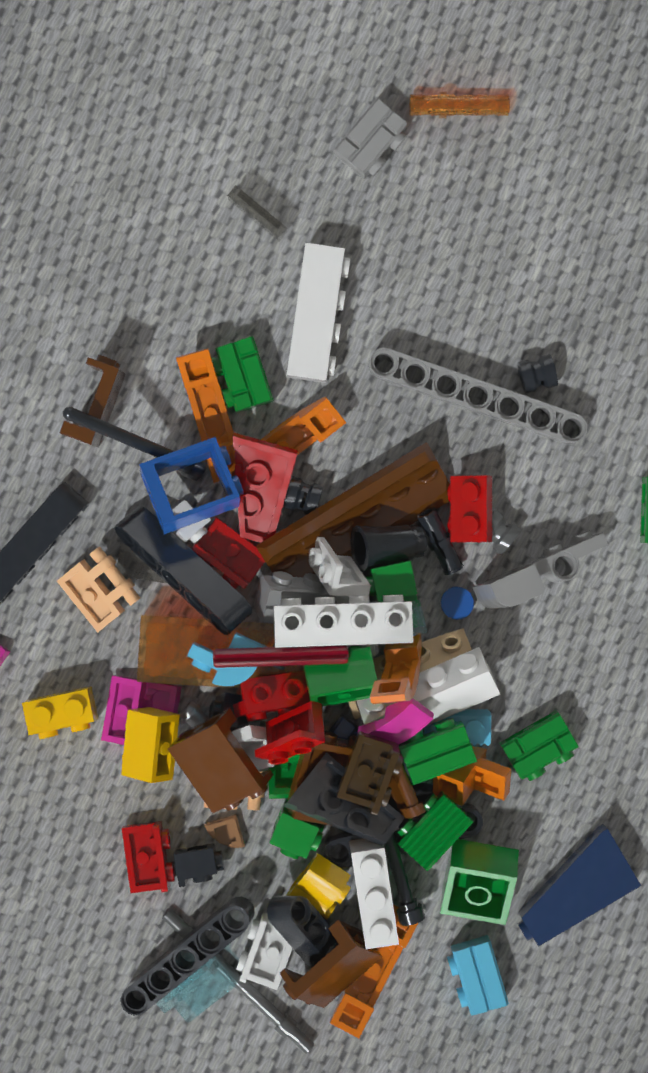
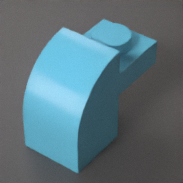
M238 632L234 635L229 648L267 647ZM197 642L192 644L187 654L188 657L193 659L191 664L198 669L210 673L211 668L217 670L212 683L219 686L238 685L246 681L257 668H216L213 665V650Z

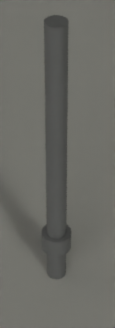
M172 909L162 917L182 938L193 930ZM219 953L208 961L276 1025L275 1030L283 1038L288 1037L305 1054L312 1049L314 1043L296 1027L298 1023L288 1014L286 1016L283 1015L247 980L246 983L239 981L241 974Z

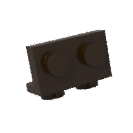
M359 731L336 792L337 798L369 807L370 814L378 815L380 807H386L392 790L391 787H388L392 775L397 776L402 766L403 756H400L398 743Z

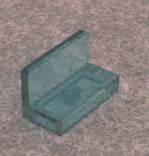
M214 956L156 1004L164 1014L174 1007L186 1022H191L236 986V981Z

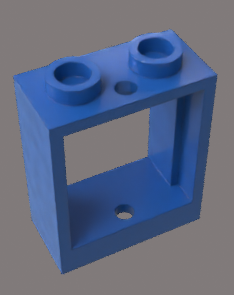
M216 437L139 464L140 475L164 534L239 507V495L243 494L242 485L237 475L231 476L228 465L231 464L230 456L225 445L219 447ZM211 458L226 497L174 515L159 476Z

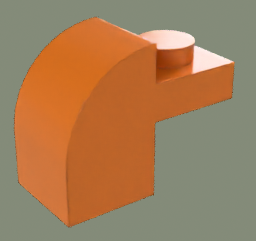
M472 746L477 762L433 778V793L438 796L443 791L456 804L461 806L464 805L474 789L504 801L510 793L511 768L487 760V749Z

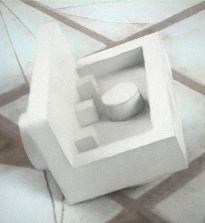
M317 537L315 548H311L309 553V564L329 595L338 596L349 600V596H368L371 585L351 556L336 555L324 537Z
M263 912L260 921L253 920L247 937L253 940L249 952L242 951L236 970L242 971L239 979L241 982L246 983V980H250L278 990L282 979L280 972L286 968L292 947L270 923L267 913Z

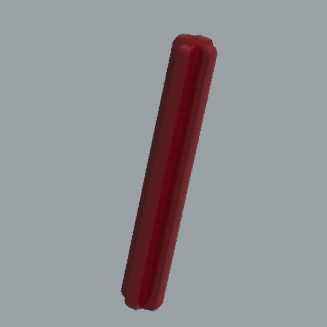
M346 645L225 648L213 651V665L216 668L346 664L349 660L348 647Z

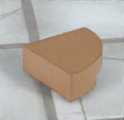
M236 814L204 824L209 835L219 843L231 848L245 847Z

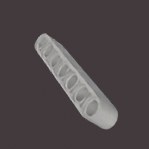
M380 348L374 351L369 359L368 367L370 373L379 380L563 444L579 442L587 433V423L579 414L389 348ZM382 355L389 357L393 363V368L386 373L379 372L374 365L375 359ZM409 367H419L424 374L423 381L417 384L409 382L405 375ZM442 377L452 379L455 385L453 393L448 395L441 393L437 388V381ZM480 388L484 391L486 396L484 404L474 405L470 402L468 397L470 389ZM507 398L515 402L517 409L513 416H506L500 411L502 399ZM540 409L547 414L548 419L544 427H537L533 424L531 414L534 410ZM566 420H572L578 425L579 430L576 437L569 438L563 433L562 427Z

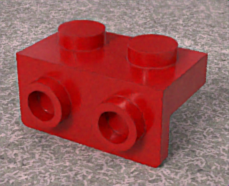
M450 476V484L447 490L448 500L450 501V517L447 523L450 542H492V476Z
M216 517L207 529L208 532L200 538L192 550L210 567L214 566L223 573L221 577L235 590L239 585L245 589L264 565L265 560L256 546L247 539L240 537L239 533Z
M297 671L249 678L240 683L243 701L234 704L233 707L236 718L246 717L247 722L267 719L266 713L278 712V716L304 705L310 702L305 672Z
M310 701L265 722L267 745L256 749L255 757L268 760V763L274 765L284 764L289 761L288 758L297 754L309 753L313 747L324 743L325 735L321 703Z
M162 821L123 826L121 829L130 894L160 889L161 892L169 891L170 882H175L173 862H167L166 849H171L169 830L163 829Z

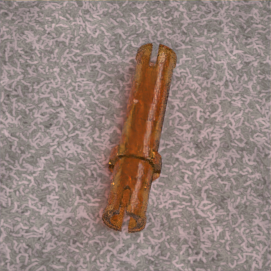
M440 91L439 94H410L409 97L410 116L431 115L439 116L440 119H446L447 116L454 115L509 116L510 111L509 94L454 95L447 94L446 91Z

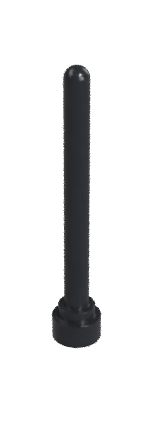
M66 407L63 410V417L66 420L156 458L174 452V450L73 407ZM207 460L181 468L179 471H181L184 477L198 481L206 470Z
M394 831L384 845L400 898L399 908L396 911L399 923L402 926H409L423 921L425 913L422 904L418 903L417 898H413Z

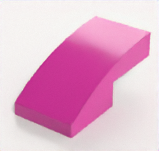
M412 698L410 701L397 702L386 706L383 719L359 726L358 732L361 731L400 745L433 720L434 713Z

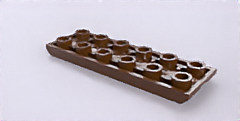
M425 442L256 545V548L272 573L281 571L289 573L293 577L304 578L305 574L308 573L316 574L310 567L309 553L311 548H315L317 537H324L336 555L351 556L352 558L350 539L354 526L379 527L405 524L410 526L418 521L417 517L421 512L434 507L438 509L449 502L447 490L450 483L429 444Z

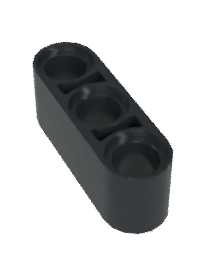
M275 896L269 901L267 917L270 923L310 968L314 967L339 945L328 929L330 927L328 922L306 897Z

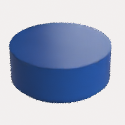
M455 586L443 593L440 605L446 616L459 620L467 617L472 612L474 600L467 589Z

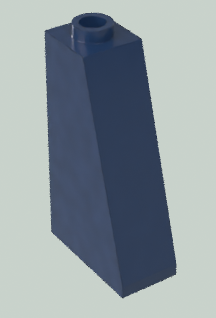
M604 824L593 831L519 911L522 921L517 924L527 941L534 938L539 947L641 886Z

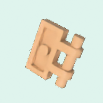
M100 546L89 554L97 563L94 568H91L86 560L83 559L57 580V583L97 633L125 611L117 601L123 596L130 606L141 598L133 588L135 584L130 578L126 579L114 565L117 563L111 554L107 556ZM103 573L116 587L111 592L99 578Z

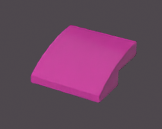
M112 675L101 740L124 745L128 709L151 707L177 714L182 687Z

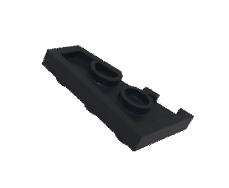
M326 753L284 806L378 845H384L405 817L389 804L386 807L381 806L378 815L370 814L369 807L337 798L336 792L345 767Z

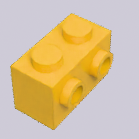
M92 686L28 699L22 703L28 735L38 734L39 739L59 735L58 729L70 727L71 732L91 728L90 722L98 719Z
M151 707L128 709L121 775L148 783L173 780L175 759L168 751V748L178 737L180 714Z

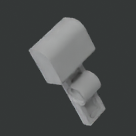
M590 530L572 537L574 544L564 548L561 543L543 550L544 557L474 586L473 590L479 603L488 609H498L516 606L539 596L545 590L540 577L541 574L548 581L555 583L573 579L578 574L580 568L578 558L608 545L604 534L592 535ZM558 558L563 560L566 566L563 575H559L555 570V562Z

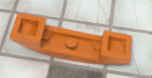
M209 349L176 357L201 441L216 437L219 447L225 445L231 460V464L228 465L229 469L235 463L234 432ZM211 458L206 459L213 483L219 482L220 480Z
M325 396L282 422L260 440L298 450L297 455H299L315 441L318 440L320 443L346 424V421ZM235 463L229 468L231 476H235Z
M421 632L413 633V643L385 644L386 664L381 680L374 681L370 694L372 704L410 701L414 697L421 666Z
M394 904L399 945L377 948L382 958L342 992L329 1022L358 1039L374 1011V1005L403 948H406L418 923L409 926L400 925L396 912L399 907Z

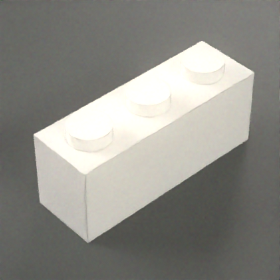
M364 838L350 840L349 844L365 948L367 950L399 945L385 847Z

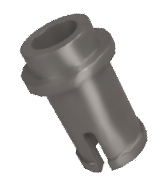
M192 700L179 713L182 718L181 722L183 724L187 722L191 727L208 720L209 716L200 708L201 704L199 702L195 704Z

